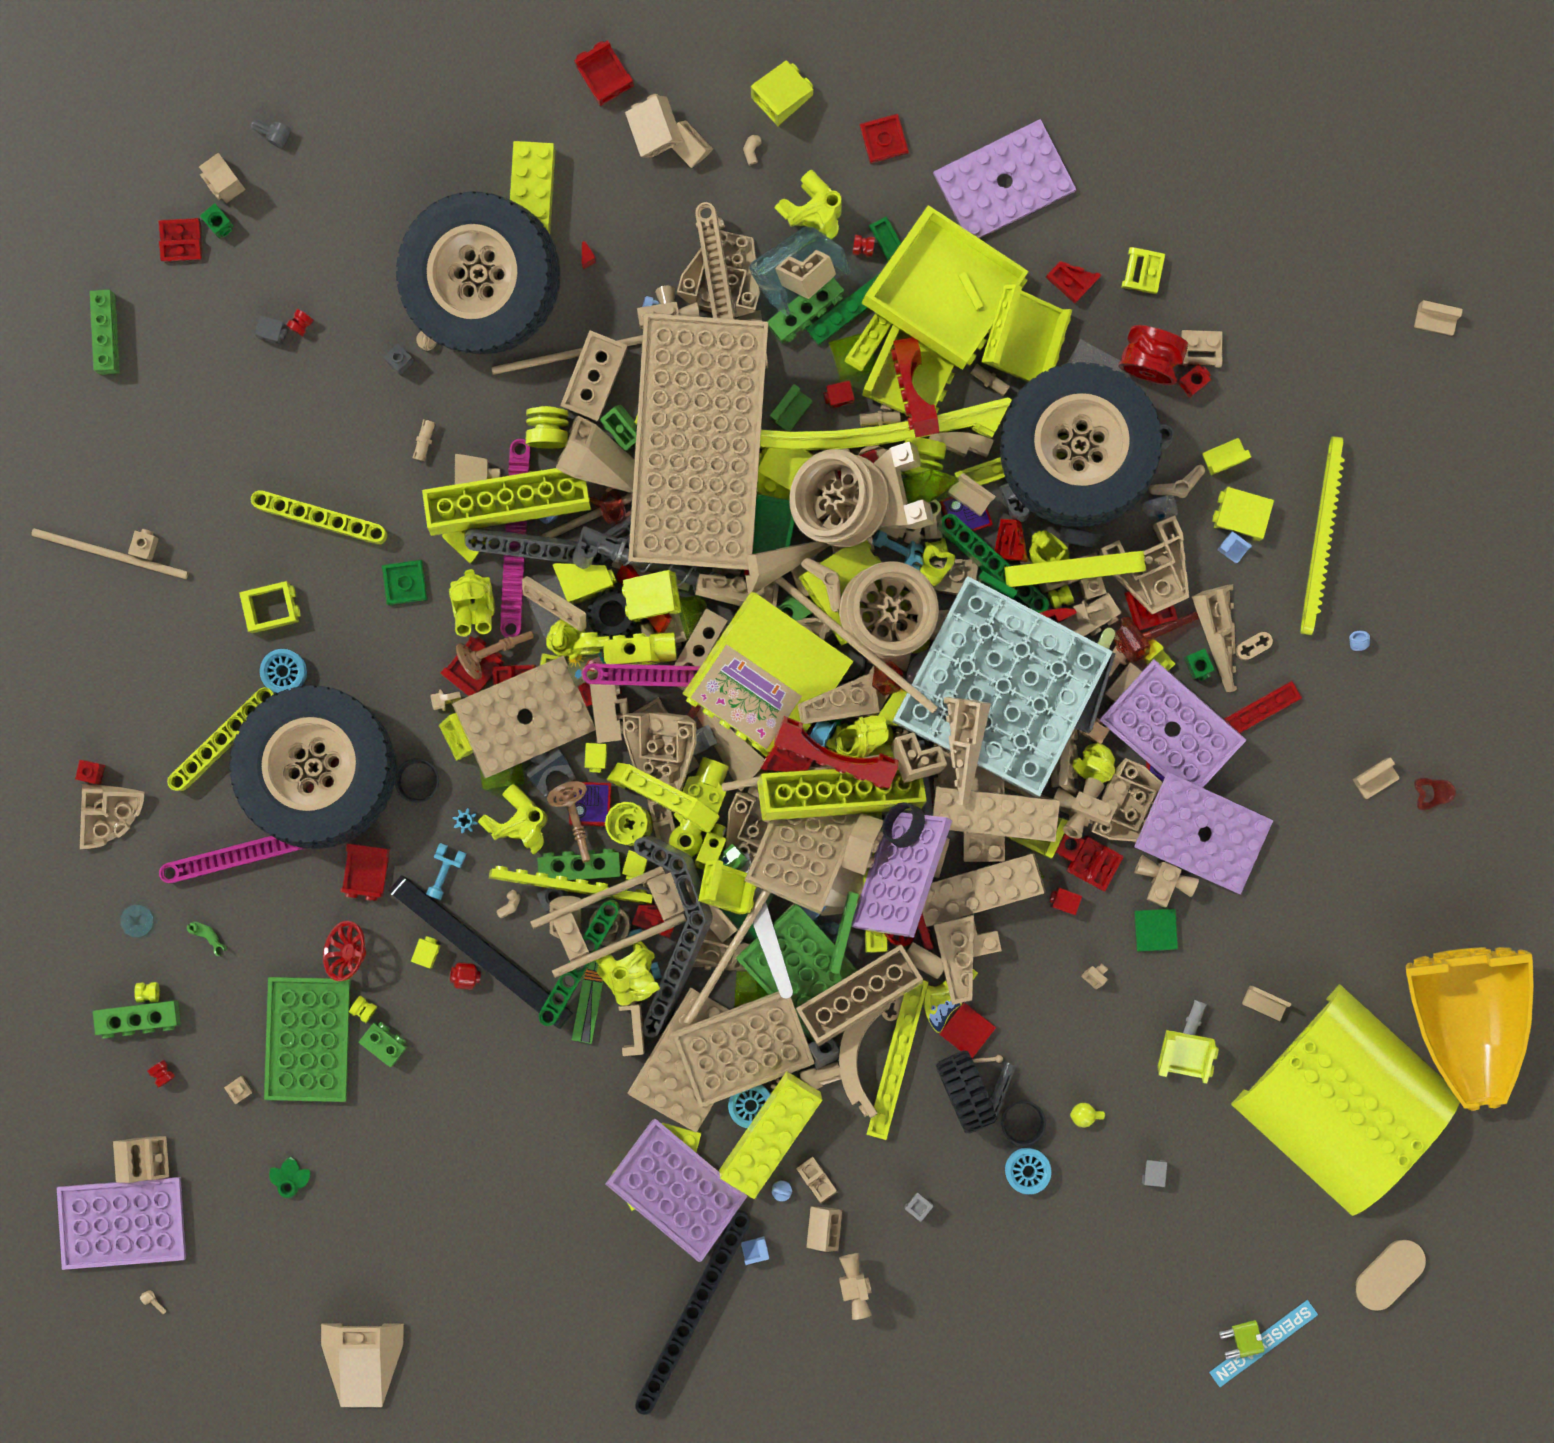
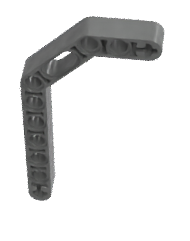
M631 514L604 534L613 537L621 530L627 529L629 534L624 539H627L626 542L630 543ZM479 528L468 529L465 533V544L472 551L573 563V556L569 553L572 549L576 548L578 542ZM473 536H477L475 542L472 543L471 539H473ZM493 538L500 540L498 545L495 546L490 545L489 541ZM512 541H518L520 543V545L517 548H511L509 546V544ZM533 543L540 545L536 551L530 550L529 547ZM553 546H558L560 548V550L557 553H551L549 551L550 548ZM585 548L584 553L587 554L589 549ZM599 554L597 558H594L591 565H600L610 557Z
M649 835L638 838L634 843V850L638 855L671 872L687 916L686 924L659 985L660 990L656 992L643 1023L642 1029L644 1034L651 1038L662 1034L667 1028L712 923L713 915L709 904L698 901L701 881L692 857L670 844ZM662 850L666 853L665 859L661 856ZM679 859L683 861V868L678 864ZM686 878L691 883L696 903H693L685 883ZM698 914L702 915L703 923L698 920ZM691 932L695 935V941L690 937ZM683 950L688 954L687 959L683 956ZM675 969L679 970L680 977L675 974ZM668 987L672 989V995L668 993ZM660 1004L665 1008V1013L660 1010Z

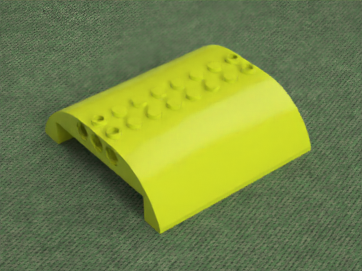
M1339 984L1326 998L1329 1003L1255 1085L1249 1091L1244 1089L1231 1105L1349 1214L1354 1216L1374 1204L1404 1176L1445 1129L1455 1114L1460 1101L1438 1073Z

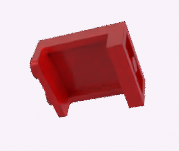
M609 40L598 42L594 45V49L589 52H581L577 55V59L574 60L576 68L599 106L634 86L631 76L625 71Z
M470 636L468 638L469 641L465 644L472 651H480L486 648L485 645L487 643L479 636L476 638ZM499 652L481 658L479 663L481 665L482 677L476 680L466 672L456 655L448 667H444L440 674L465 694L471 696L480 692L493 677L492 667L501 666L504 662L500 659L502 655Z
M347 844V861L343 887L340 892L345 893V897L357 898L358 895H365L366 900L377 901L378 897L384 896L390 849Z

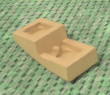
M811 1157L796 1168L821 1204L838 1192L814 1157Z

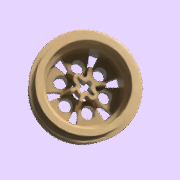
M841 449L825 450L809 458L796 473L790 490V510L798 528L809 538L835 547H852L870 538L881 525L888 506V488L879 468L870 460ZM840 470H841V480H840L839 475H838V471H840ZM828 515H830L825 521V523H823L822 520Z
M900 562L878 563L858 573L844 589L839 606L842 628L878 658L882 659L896 658L920 648L931 637L939 614L937 595L930 581L916 568ZM876 580H880V592L874 583ZM905 586L910 592L902 597L899 594ZM887 587L893 590L892 597L886 594ZM868 593L873 594L875 598L873 603L867 600ZM901 601H904V602L907 603V605H908L907 611H903V610L901 609V607H900ZM860 602L867 606V609L860 608ZM892 608L893 611L886 613L885 609ZM864 612L868 613L870 616L869 623H866L862 619V615ZM907 615H917V621H911L906 617ZM897 621L903 623L904 628L902 631L896 628ZM870 625H873L874 627L872 628L870 633L866 628H868ZM879 626L882 627L885 631L883 637L879 636L877 633V628ZM891 631L896 635L898 642H892Z

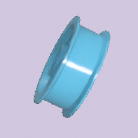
M277 649L267 654L260 666V677L267 688L278 693L286 689L291 690V688L302 686L307 677V667L302 657L288 649ZM286 666L288 674L281 677L279 670L281 667Z
M827 721L816 722L810 737L827 748L826 743L833 736L836 722L833 724Z
M763 1085L748 1089L750 1090V1097L747 1096L745 1091L730 1096L728 1103L729 1113L734 1122L739 1126L748 1128L753 1121L752 1114L756 1117L757 1111H760L759 1107L764 1105L759 1104V1102L764 1099L766 1102L769 1098L770 1092ZM752 1090L757 1091L754 1097H752ZM742 1093L745 1099L739 1097V1095ZM760 1093L763 1097L757 1100V1097ZM754 1100L757 1104L756 1109L752 1111L747 1110L745 1107L746 1101ZM736 1107H743L738 1111L736 1110ZM745 1111L744 1115L741 1117L739 1114ZM747 1114H749V1120L745 1119Z
M1021 1148L1009 1156L1005 1165V1175L1010 1185L1016 1191L1022 1194H1036L1048 1185L1051 1178V1166L1048 1159L1040 1151L1034 1148ZM1025 1156H1029L1028 1162H1026ZM1032 1166V1175H1023L1024 1167ZM1034 1178L1038 1181L1036 1184H1034ZM1028 1180H1030L1031 1186H1027Z

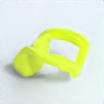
M928 545L923 553V565L920 572L925 575L933 587L937 586L953 567L955 555L949 552H940L936 546ZM932 552L937 557L947 558L946 564L942 569L935 568L930 564L929 557Z

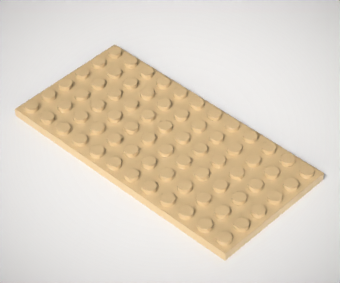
M644 313L628 561L749 570L747 555H751L753 551L768 322Z

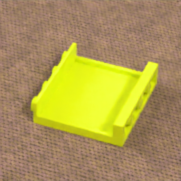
M1017 284L1005 285L982 362L1027 382L1037 378L1036 376L1056 366L1062 344L1065 341V333L1071 321L1072 310L1061 309L1022 291V287Z
M893 324L864 387L862 396L906 414L904 404H907V402H903L901 390L904 389H899L897 377L900 375H896L894 363H897V361L893 362L891 350L894 349L893 341L911 338L912 336ZM918 341L922 365H918L915 370L912 384L918 395L925 402L935 405L936 413H938L937 403L938 401L943 402L947 393L944 390L946 383L951 384L955 373H952V370L956 365Z
M866 540L858 545L842 548L819 564L838 573L842 597L844 589L853 577L861 571L882 562L877 556L873 555L871 545ZM809 571L800 575L798 578L815 605L841 626L839 610L836 612L832 611L826 585L823 581ZM876 580L874 583L880 592V580ZM887 587L886 594L892 597L893 590ZM868 593L867 600L873 603L875 598L873 594ZM901 601L900 607L905 605L903 601ZM860 602V608L867 609V606ZM892 608L885 609L886 613L893 611ZM864 612L862 619L866 623H869L870 616ZM833 631L841 645L848 643Z

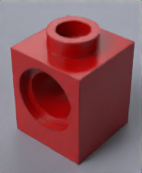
M1198 364L1177 383L1190 398L1211 381V375L1205 367H1201ZM1191 376H1198L1200 384H1194L1191 381Z
M850 380L826 386V392H823L825 403L830 404L831 409L852 404L855 400Z
M79 760L75 780L101 785L105 765Z
M1064 833L1055 853L1074 862L1085 840L1082 838H1072ZM1069 838L1075 841V848L1073 850H1068L1065 847V842Z
M1057 888L1056 891L1053 890L1049 902L1052 904L1050 907L1076 915L1082 896Z

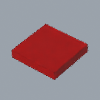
M898 114L859 124L870 164L908 154L909 151Z
M963 1002L939 1035L958 1050L968 1051L973 1058L996 1027Z

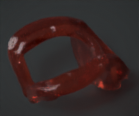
M606 492L601 496L600 500L594 496L589 497L590 502L594 503L596 507H600L602 516L608 524L616 525L623 521L626 510L619 492ZM609 496H612V497L615 498V499L612 500V501L605 502V501L608 499Z
M1419 778L1414 781L1415 789L1420 794L1417 800L1419 810H1428L1439 804L1450 803L1456 796V789L1448 780ZM1421 786H1432L1434 798L1431 802H1423L1426 793Z

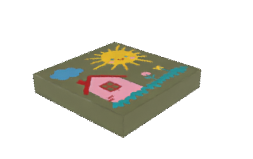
M600 649L598 654H580L572 660L568 655L564 656L568 664L567 669L575 687L585 683L581 673L586 665L606 664L604 662L603 649ZM595 668L588 669L587 677L590 680L598 676Z

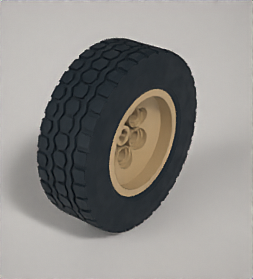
M480 191L460 192L452 194L450 197L446 196L438 200V203L434 202L427 207V210H423L417 216V220L412 222L409 226L410 230L406 231L402 239L404 242L400 245L398 251L400 255L397 257L396 267H398L396 281L399 283L397 284L398 292L402 296L400 299L404 308H407V314L426 336L438 344L453 350L474 354H493L519 346L518 344H522L530 339L529 337L533 336L539 330V327L544 325L548 319L546 317L550 316L554 308L553 303H556L558 297L557 290L560 287L559 276H561L558 263L560 262L558 253L555 252V244L550 238L551 236L546 227H543L542 222L528 209L512 200L492 193ZM474 251L476 257L473 261H470L469 255ZM491 252H494L495 259L489 262L488 256ZM461 269H464L465 276L462 279H460L459 271ZM500 270H503L504 277L499 280L497 274ZM480 271H483V278H481V276L479 275ZM470 287H473L474 294L471 297H469L468 289ZM492 287L494 294L489 298L487 290Z
M1096 363L1062 364V367L1058 365L1036 376L1037 378L1030 380L1017 393L1004 418L1000 440V457L1006 481L1019 501L1025 504L1026 508L1033 513L1035 512L1037 516L1044 520L1048 519L1049 522L1060 523L1062 526L1091 527L1117 519L1141 500L1150 487L1160 462L1162 430L1155 407H1152L1153 403L1148 396H1145L1146 393L1140 386H1136L1135 381L1129 377L1126 378L1125 374L1120 371H1113V368L1105 365L1102 367ZM1083 424L1087 430L1083 432L1078 431L1076 426ZM1059 433H1066L1069 438L1061 440L1057 435ZM1100 435L1104 441L1097 443L1093 440V437ZM1078 444L1080 447L1084 446L1083 451H1081L1079 448L1076 449V446ZM1059 452H1063L1066 454L1067 458L1064 460H1059L1056 457V454ZM1094 455H1099L1102 458V461L1096 463L1091 459V457ZM1079 463L1083 465L1084 469L1076 471L1073 465Z
M315 685L304 686L303 688L299 686L291 688V690L286 689L278 692V695H272L266 699L265 703H260L255 708L256 710L247 716V721L242 723L238 730L240 731L239 735L236 734L233 742L234 747H232L230 755L232 758L230 760V778L235 797L238 799L237 801L241 809L261 830L292 846L322 849L323 847H334L337 844L341 845L350 839L353 840L361 835L362 831L365 832L370 828L372 822L375 823L381 816L379 814L386 808L388 804L386 802L390 800L393 792L392 787H394L395 752L385 727L360 701L334 688L316 687ZM325 745V751L317 754L318 746ZM305 750V757L300 760L297 759V754ZM338 758L339 765L331 768V761ZM314 765L319 769L317 772H314L312 768ZM295 770H300V776L297 779H292V773ZM333 778L334 784L331 787H326V780ZM308 784H314V790L311 793H306Z

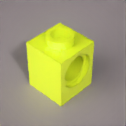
M586 743L585 768H589V772L601 773L602 769H606L607 744Z
M629 850L622 874H625L628 880L644 874L648 859Z
M426 936L425 939L419 938L411 962L429 969L433 968L441 945L437 944L436 939Z

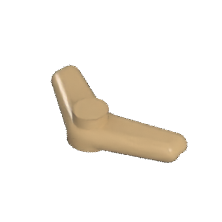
M1197 465L1182 480L1171 484L1150 485L1148 490L1152 495L1184 498L1205 473V468L1203 465Z
M809 558L804 559L801 562L802 567L823 581L826 585L831 609L834 612L838 611L841 600L838 573Z

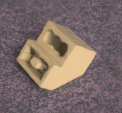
M166 1136L113 1141L116 1182L131 1183L169 1177Z

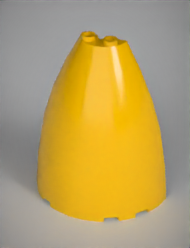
M1486 947L1465 948L1433 953V958L1422 956L1414 959V964L1407 963L1405 968L1411 1000L1422 1037L1436 1067L1462 1106L1471 1111L1479 1110L1481 1105H1488L1489 1108H1499L1501 1104H1507L1523 1063L1531 1029L1533 1005L1532 954L1525 950H1518V953H1516V951H1512V948L1505 947L1495 948V951L1486 949Z

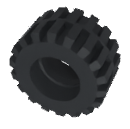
M606 589L602 593L600 591L596 597L591 599L592 602L588 605V623L592 630L598 633L599 637L609 636L610 640H613V636L625 635L626 637L632 634V631L637 627V622L629 620L626 613L623 622L615 627L607 626L601 619L603 608L612 603L619 604L625 612L627 603L622 591Z

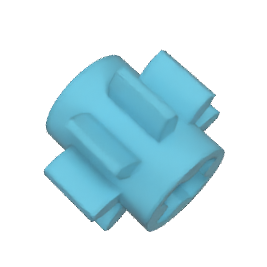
M468 808L465 813L458 810L459 816L453 817L454 820H457L454 828L461 827V833H464L465 829L473 832V824L478 825V822L474 821V817L477 814H469L470 809ZM468 815L467 819L470 820V824H466L464 827L461 818H465Z

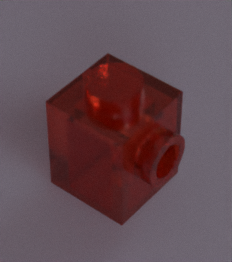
M891 660L884 662L903 677V670ZM874 666L873 688L884 696L900 691L901 687L878 667Z

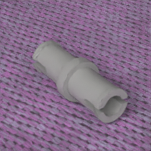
M1194 1000L1190 1015L1186 1017L1187 1023L1183 1031L1184 1034L1196 1035L1198 1026L1202 1024L1201 1018L1207 1004Z

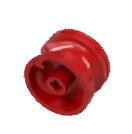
M1143 325L1131 326L1127 338L1130 344L1124 349L1118 367L1127 374L1157 384L1175 385L1177 379L1173 368L1178 364H1183L1189 343L1182 337L1162 329Z

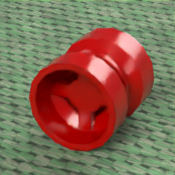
M855 234L852 255L865 254L866 257H872L875 237L863 238L861 235Z
M296 309L293 319L289 320L286 326L303 337L306 327L311 325L314 320L303 311Z
M165 1060L147 1070L150 1076L157 1078L155 1084L158 1088L176 1077L172 1071H167L168 1064Z

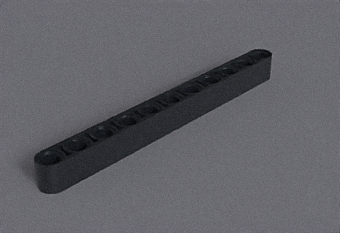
M401 875L389 889L393 896L540 1013L550 993L430 896L426 895L425 892L405 876ZM565 1007L560 1018L553 1025L561 1029L573 1012ZM545 1011V1018L552 1021L554 1019L553 1013Z
M743 1210L737 1211L728 1223L637 1397L635 1409L639 1414L647 1415L651 1413L749 1227L750 1216L747 1212ZM744 1216L747 1220L746 1224L743 1226L737 1225L735 1222L736 1217ZM734 1234L737 1237V1241L734 1244L727 1243L725 1240L727 1235ZM723 1252L727 1255V1260L719 1262L716 1259V1255ZM709 1271H715L718 1277L715 1280H709L706 1274ZM705 1289L708 1292V1296L704 1299L699 1298L697 1291ZM694 1307L698 1310L699 1314L691 1317L688 1315L687 1310ZM686 1326L689 1332L686 1335H681L678 1332V1328ZM676 1344L679 1347V1351L671 1353L668 1350V1346ZM665 1362L670 1366V1369L663 1372L659 1369L658 1365ZM657 1381L660 1384V1388L653 1390L649 1387V1383ZM640 1400H648L650 1406L642 1408L639 1404Z

